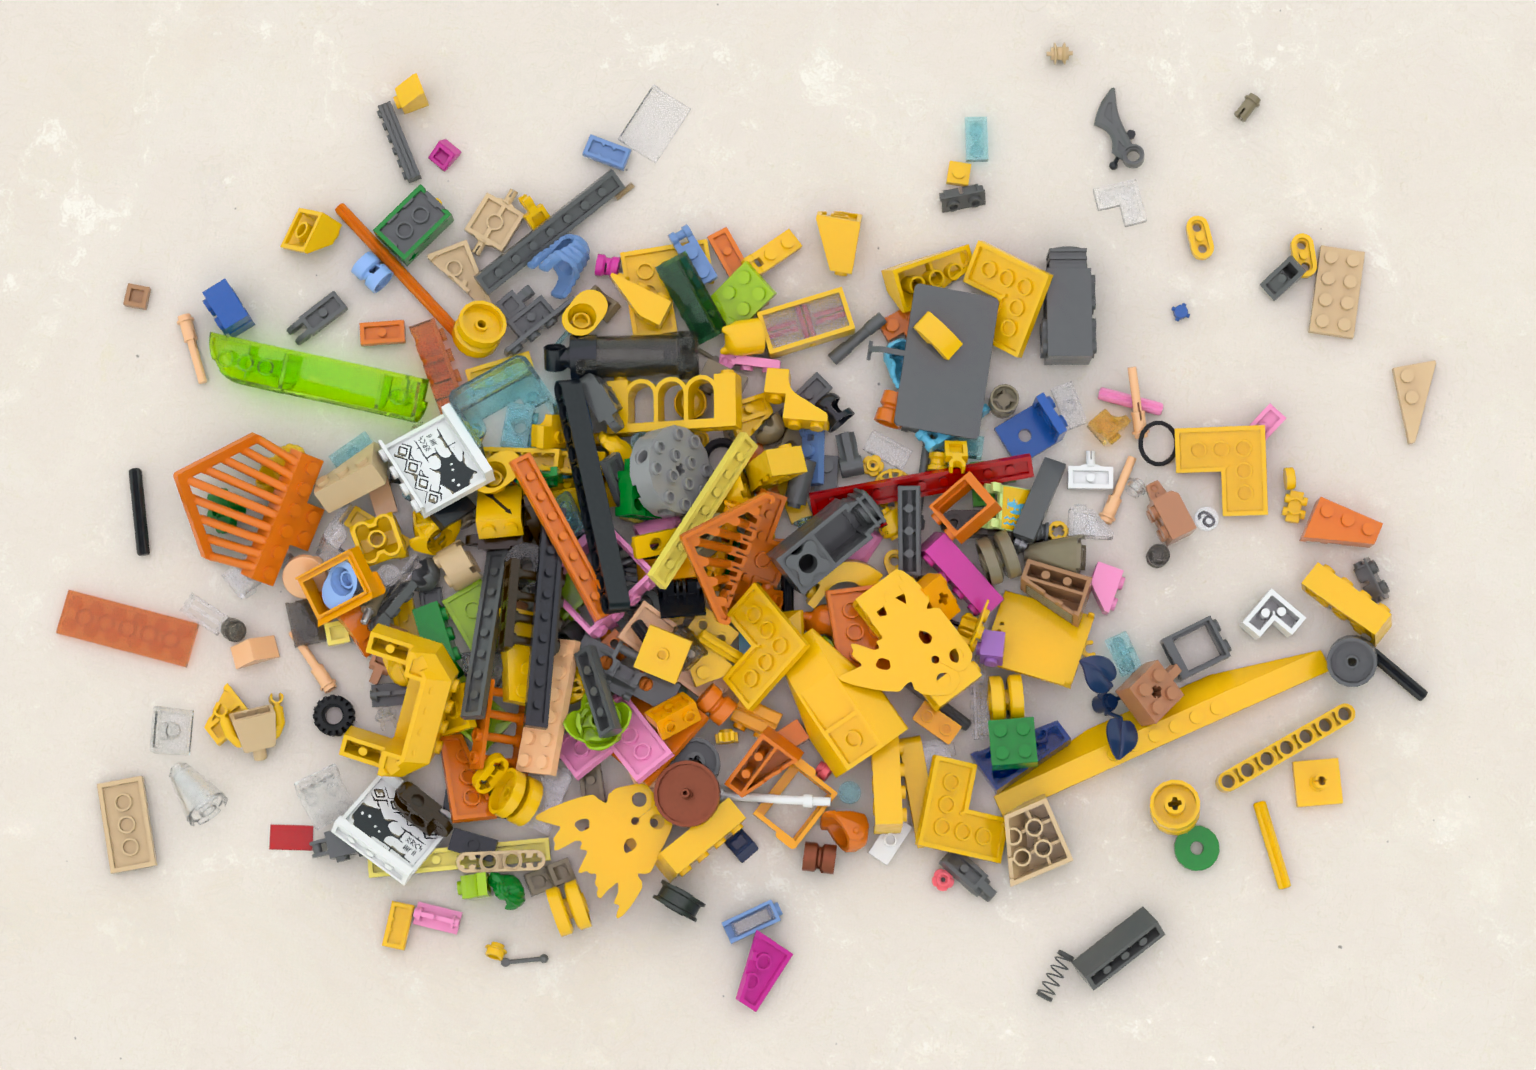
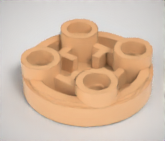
M305 554L290 558L282 574L283 584L288 592L295 597L307 599L295 577L322 564L323 560L318 556ZM327 570L313 577L319 592L322 590L324 581L328 576Z

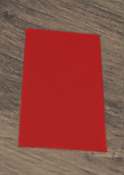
M270 824L269 850L312 851V846L309 845V842L313 841V826Z

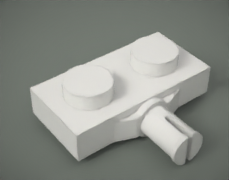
M1086 451V464L1068 466V489L1113 490V467L1095 464V451H1091V459L1090 451Z

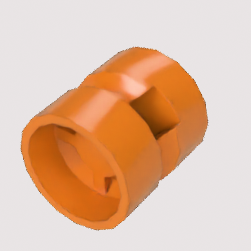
M884 390L880 401L882 407H878L874 418L877 423L889 428L901 429L902 426H897L894 423L898 392Z
M712 683L697 699L696 705L704 714L709 712V719L720 726L735 710L737 703L729 696L723 697L721 689Z

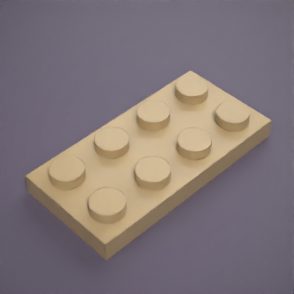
M1320 246L1308 333L1346 339L1354 338L1365 252Z
M137 776L97 784L111 874L157 866L144 777Z

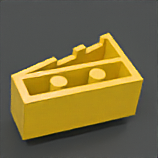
M791 443L781 445L776 449L765 450L745 466L751 492L760 491L761 488L770 490L808 472L802 447H792Z

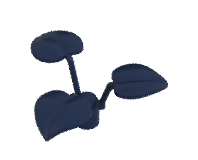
M1093 655L1079 660V663L1083 669L1086 683L1093 692L1099 693L1092 700L1093 710L1096 713H1104L1105 716L1114 717L1107 723L1106 735L1115 759L1120 760L1135 748L1138 741V733L1131 721H1123L1121 715L1111 712L1116 709L1118 701L1121 700L1119 696L1116 697L1108 693L1113 687L1111 681L1117 675L1116 668L1113 662L1104 656Z

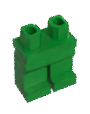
M630 458L624 459V471H617L618 478H620L618 483L620 507L615 508V516L645 521L662 519V517L653 515L641 504L638 499L641 496L637 491L636 485H632L630 478Z

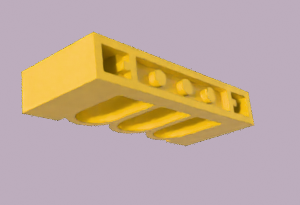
M721 370V373L714 374V379L707 375L694 376L687 383L676 377L664 378L657 385L646 379H638L631 382L627 380V377H614V381H606L608 386L612 387L623 407L618 411V414L624 424V428L617 433L607 425L608 435H617L618 437L644 436L649 431L672 425L685 427L692 433L742 430L741 376L735 373L734 370ZM711 384L714 390V418L695 419V392L701 385ZM679 385L683 388L684 420L665 421V394L671 387ZM649 387L653 390L654 422L635 423V397L641 389Z
M898 568L856 598L852 604L879 640L882 639V636L870 619H879L878 613L885 609L884 593L888 592L894 598L906 601L905 595L899 587V584L903 581L898 574ZM960 649L950 651L955 663L963 660V652ZM971 661L966 670L958 672L960 683L954 693L950 695H922L937 712L978 681L982 676L980 673L981 669L975 661ZM947 673L937 680V683L942 687H947L951 682V678Z

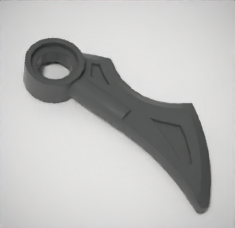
M1113 87L1099 106L1094 126L1102 128L1110 135L1112 154L1121 159L1125 166L1133 169L1138 168L1144 162V150L1141 146L1132 144L1119 117L1115 88ZM1135 151L1140 157L1136 161H1130L1127 158L1128 153Z

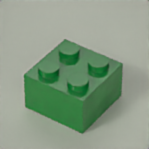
M1034 717L988 721L992 771L1038 767Z

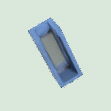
M768 900L722 922V925L731 944L754 934L756 930L760 931L781 921L779 916L783 915L778 902L773 904L772 900Z

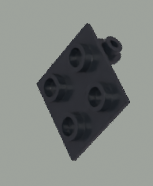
M697 578L687 579V585H685V579H682V586L678 585V580H676V586H674V581H671L666 590L658 587L661 618L706 615L704 593Z

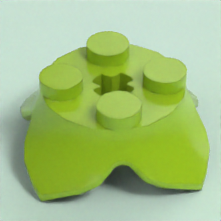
M585 693L581 699V708L570 712L564 719L563 726L570 736L585 743L589 749L601 751L621 740L622 733L629 726L632 711L627 704L614 702L622 732L609 738H599Z

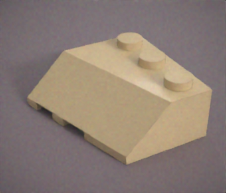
M371 443L315 482L314 494L328 514L386 484L388 461L384 463L379 456L380 446L378 443Z
M1045 794L1022 803L1004 815L1010 887L1073 861Z

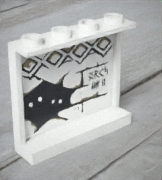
M449 403L441 407L442 415L386 445H384L382 440L378 441L380 446L379 456L384 463L388 461L391 466L388 468L394 479L398 478L401 484L399 486L403 494L411 497L410 504L416 513L420 512L424 519L495 480L493 469Z
M378 775L343 816L340 815L337 818L331 832L398 882L405 885L445 837L438 836L434 832L428 836L403 817L404 815L395 808L393 801L395 790L404 780L400 777ZM441 809L440 813L443 816H445L453 826L454 823H452L450 812L448 810Z

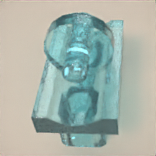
M1126 631L1105 640L1121 677L1133 673L1142 665Z

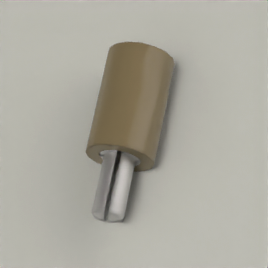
M386 592L362 605L361 611L363 616L360 620L361 624L367 625L370 618L377 615Z

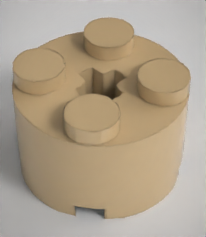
M461 539L438 551L436 556L433 557L439 569L442 568L446 573L443 576L450 588L453 587L455 591H461L483 577L480 573L481 569L469 550L464 551L463 546L465 544Z

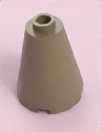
M1078 534L1029 544V548H1026L1024 551V561L1027 562V559L1080 574L1081 570H1085L1086 545L1081 543V539H1085V535Z

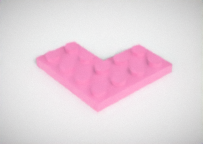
M615 694L612 696L614 702H623L632 711L629 726L622 733V738L619 742L605 750L596 751L589 749L585 743L574 739L568 732L563 737L560 759L578 781L613 752L638 784L675 756L631 700L627 702Z

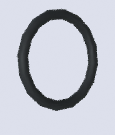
M1153 421L1147 424L1140 433L1138 447L1141 456L1147 463L1153 466H1165L1176 457L1175 429L1164 421ZM1155 425H1162L1168 428L1174 438L1173 452L1168 459L1162 462L1151 460L1145 454L1143 448L1145 433Z

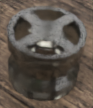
M1154 544L1146 553V561L1153 568L1163 567L1170 559V551L1163 544Z
M228 618L221 625V633L229 641L239 642L246 635L245 624L236 618Z

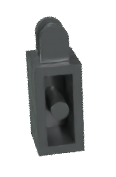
M331 831L324 832V839L309 842L314 852L312 858L329 855L330 859H336L337 863L350 860L351 855L359 854V857H363L362 854ZM326 843L328 850L323 851L321 844Z

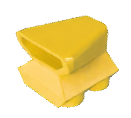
M392 511L349 526L355 547L359 546L369 567L389 559L409 557L397 518L393 515Z

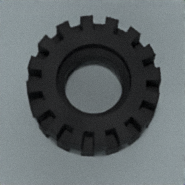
M339 695L323 697L313 709L315 726L322 733L332 737L342 736L351 725L353 726V721L356 718L354 717L355 710L352 704ZM332 707L340 708L343 714L342 720L337 724H330L326 720V712Z

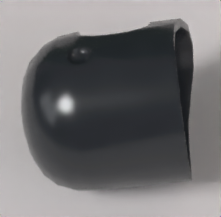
M835 393L825 394L815 403L816 407L828 415L829 433L837 430L855 414L851 408L843 411L840 410L838 407L840 397Z

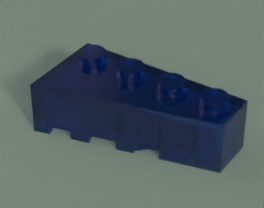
M1058 720L1035 729L1038 766L1071 744L1070 736ZM990 746L970 754L971 760L974 764H977L978 770L996 795L1037 768L1029 767L992 771Z

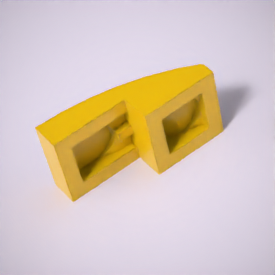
M929 311L913 327L925 342L931 344L946 360H949L963 345Z

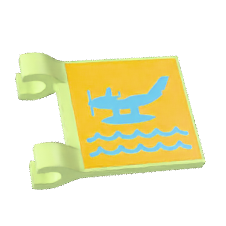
M998 482L984 483V488L989 494H997V503L1002 510L996 514V518L989 520L982 528L1005 529L1006 531L1013 532L1030 489L1002 485Z

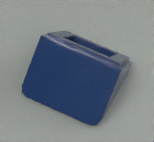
M743 829L729 837L725 842L726 846L741 863L745 862L758 850L757 845Z

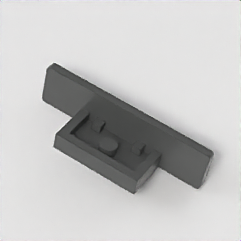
M540 295L508 320L507 325L517 335L518 339L504 350V355L506 357L510 354L516 355L524 348L522 345L528 340L533 342L541 335L539 331L544 327L547 329L552 327L558 321L556 318L564 313L575 297L572 296L554 310L545 298Z

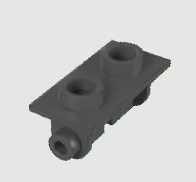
M978 184L962 187L963 194L959 193L958 188L943 190V193H939L940 202H942V213L986 205L983 185L978 186Z
M1368 557L1363 559L1365 564L1362 561L1353 564L1355 568L1353 571L1360 584L1367 580L1370 584L1363 587V590L1371 595L1372 601L1375 603L1381 602V596L1383 599L1389 598V587L1385 580L1381 581L1378 576L1379 568L1374 560H1370Z
M396 683L371 685L370 699H372V707L402 705L407 687L399 686Z

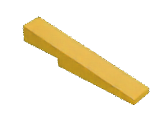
M478 447L486 460L504 450L515 452L519 457L530 452L541 472L550 471V467L557 466L563 475H572L568 453L561 449ZM597 452L599 462L609 456L606 452Z

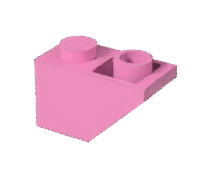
M1098 561L1092 574L1091 591L1102 614L1107 615L1110 610L1114 611L1118 598H1115L1117 589L1121 590L1125 577H1122L1124 570Z

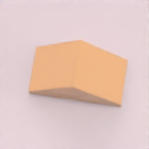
M274 635L250 638L230 647L236 669L280 657Z

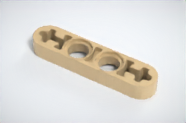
M534 849L476 851L459 854L455 863L458 870L465 873L532 871L541 869L546 859L541 851ZM521 853H525L524 858H532L533 854L536 853L537 857L541 858V862H537L535 867L533 863L525 862L526 867H521L523 862ZM510 854H515L518 857V864L515 867H509L505 862L506 857ZM475 855H480L478 861L480 869H475L476 864H470L468 869H464V865H460V860H464V856H468L469 860H476ZM486 855H492L496 860L492 868H486L483 865V858Z

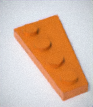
M463 735L441 736L440 741H443L441 758L452 823L497 819L498 816L489 812V794L479 793L472 785V777L477 770L470 769V751Z

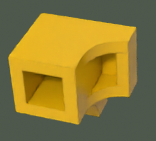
M545 414V419L541 424H532L531 447L542 449L566 448L559 414Z

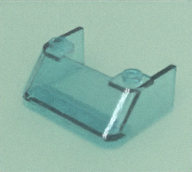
M522 355L511 357L455 388L449 395L451 407L484 457L485 453L480 439L486 434V425L482 419L518 399H521L523 404L529 408H536L545 404L551 414H559L555 399L529 360Z

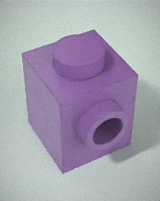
M983 631L982 640L977 642L976 655H980V664L988 667L1003 665L1005 632Z

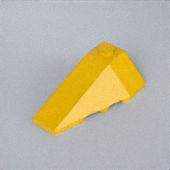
M969 244L881 270L886 290L902 313L911 311L914 287L917 284L945 288L952 281H956L966 273L972 254Z

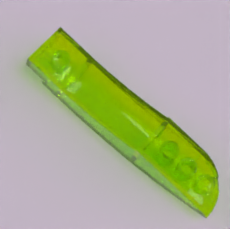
M210 332L209 348L212 359L215 360L220 369L219 371L235 383L413 423L420 421L426 411L428 402L425 401L429 379Z

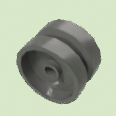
M1346 635L1339 638L1331 646L1327 656V668L1331 677L1339 684L1347 687H1358L1367 683L1374 676L1378 664L1374 645L1359 635ZM1353 657L1356 659L1357 663L1349 665L1348 659Z
M697 737L692 738L670 763L698 760L699 763L708 767L716 778L721 767L719 753L714 745L705 739Z

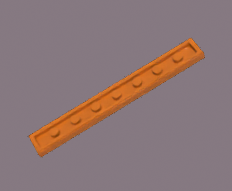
M529 452L511 460L509 465L551 543L555 547L557 554L561 558L594 622L611 615L604 614L602 611L597 586L600 590L601 588L599 580L596 579L595 571L531 453Z

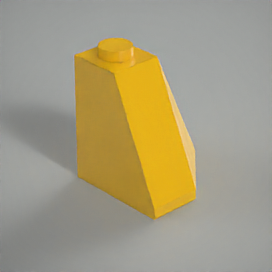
M818 211L816 221L830 271H835L834 274L839 276L852 274L862 215L844 211H834L831 215H827L826 211Z

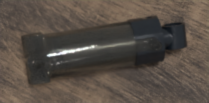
M678 331V334L570 335L568 348L563 344H548L543 347L544 369L549 372H561L569 368L571 380L579 379L588 373L601 378L679 376L680 380L691 379L699 375V356L697 355L699 353L698 332Z

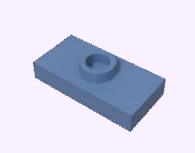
M590 134L582 155L624 171L632 151L629 148Z

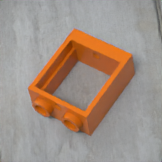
M970 471L929 505V508L934 512L931 517L939 526L943 523L947 527L944 532L952 541L956 538L960 544H963L1002 510L996 500ZM973 489L987 506L959 530H956L943 513Z

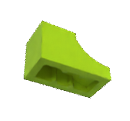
M481 872L460 876L461 881H457L458 895H462L464 900L492 897L491 886L488 883L490 874Z

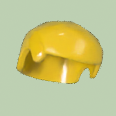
M682 388L674 398V408L677 414L684 419V393ZM699 388L694 396L695 419L704 414L708 403L706 395Z

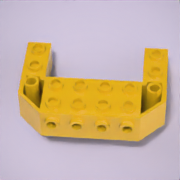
M378 623L370 633L366 653L406 665L404 677L409 678L393 738H389L351 725L343 736L339 755L378 767L377 775L403 777L428 765L436 754H440L443 747V741H440L442 734L446 733L449 725L446 717L448 713L451 714L455 702L451 700L452 695L457 692L460 680L457 679L459 671L442 643Z

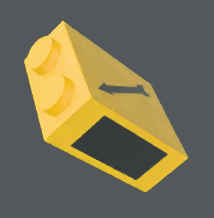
M518 485L507 486L505 490L498 494L477 492L476 527L479 539L524 535L525 510L522 504L524 503L522 487Z

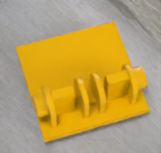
M988 599L978 618L973 617L971 613H965V615H962L957 629L971 652H974L978 642L977 639H980L985 627L982 622L985 623L990 613V610L987 609Z

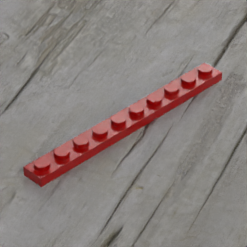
M1028 453L966 464L965 473H961L959 467H954L953 473H949L948 468L810 492L812 513L814 516L835 498L841 500L848 497L847 494L853 493L854 488L863 489L872 497L877 505L898 501V486H921V497L942 494L969 471L982 486H984V483H1003L1034 477L1031 455Z

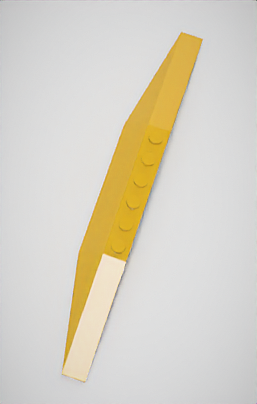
M1318 650L1208 675L1179 688L1184 696L1156 724L1141 726L1130 711L1121 714L1123 721L1128 720L1134 724L1138 733V741L1135 748L1120 760L1115 759L1107 740L1106 726L1109 720L1087 729L1038 764V767H1034L993 796L1001 815L1004 817L1006 813L1026 801L1043 794L1047 798L1329 671L1322 651Z

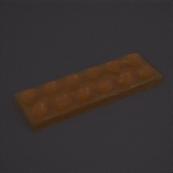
M68 590L56 633L187 668L199 624Z

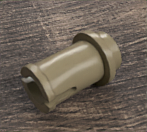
M1253 93L1246 95L1245 101L1235 111L1234 115L1238 119L1241 117V121L1245 122L1253 110L1260 106V98Z

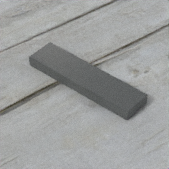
M1047 457L1044 458L1013 530V536L1034 543L1065 471V463Z

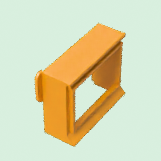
M359 546L348 549L295 577L318 620V627L333 621V619L386 592L379 574L376 571L371 572ZM348 559L364 592L327 610L313 577Z
M801 758L798 762L788 767L768 793L780 795L799 771L826 792L825 797H831V802L838 794L815 775L816 770ZM761 803L753 815L775 831L776 837L789 848L795 849L828 806H817L793 838L764 816L773 803Z

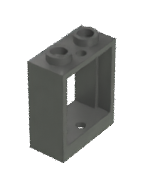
M1211 616L1160 641L1170 664H1177L1182 670L1177 676L1180 682L1231 656L1229 653L1232 651L1226 639H1222L1219 633L1221 631L1220 625L1216 619L1212 620ZM1205 626L1220 655L1188 671L1173 641Z

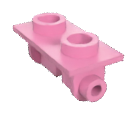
M418 902L413 914V924L457 935L463 912Z

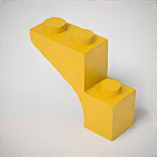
M767 368L764 387L765 399L772 404L785 403L783 411L784 426L791 430L829 431L830 425L827 413L800 397L791 389L790 370Z

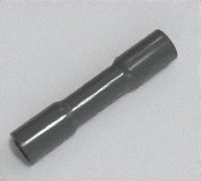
M878 312L847 341L842 342L828 356L837 365L867 337L873 335L884 326L887 321Z

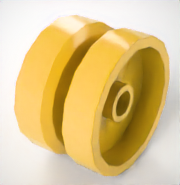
M483 300L472 301L466 304L460 311L458 319L453 326V343L459 351L473 358H485L493 354L506 331L507 323L504 314L494 304Z
M1000 675L988 676L987 706L990 720L1006 719V711H1008L1009 719L1024 718V694L1021 675H1008L1006 689H1004L1003 679Z
M509 768L491 790L488 803L489 812L500 818H506V820L517 826L525 825L531 820L540 805L543 796L542 782L531 776H525L524 773L514 768Z
M1169 780L1161 783L1155 788L1150 798V815L1153 823L1160 831L1168 835H1181L1189 832L1195 827L1200 816V799L1197 791L1190 784L1182 780ZM1172 806H1178V810H1172Z
M576 879L564 884L566 898L563 897L560 888L557 886L545 890L561 937L573 933L572 918H574L580 930L592 927L588 913L590 912Z

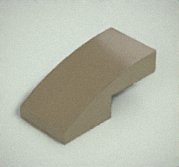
M568 857L523 876L531 897L545 892L546 889L558 887L576 879Z

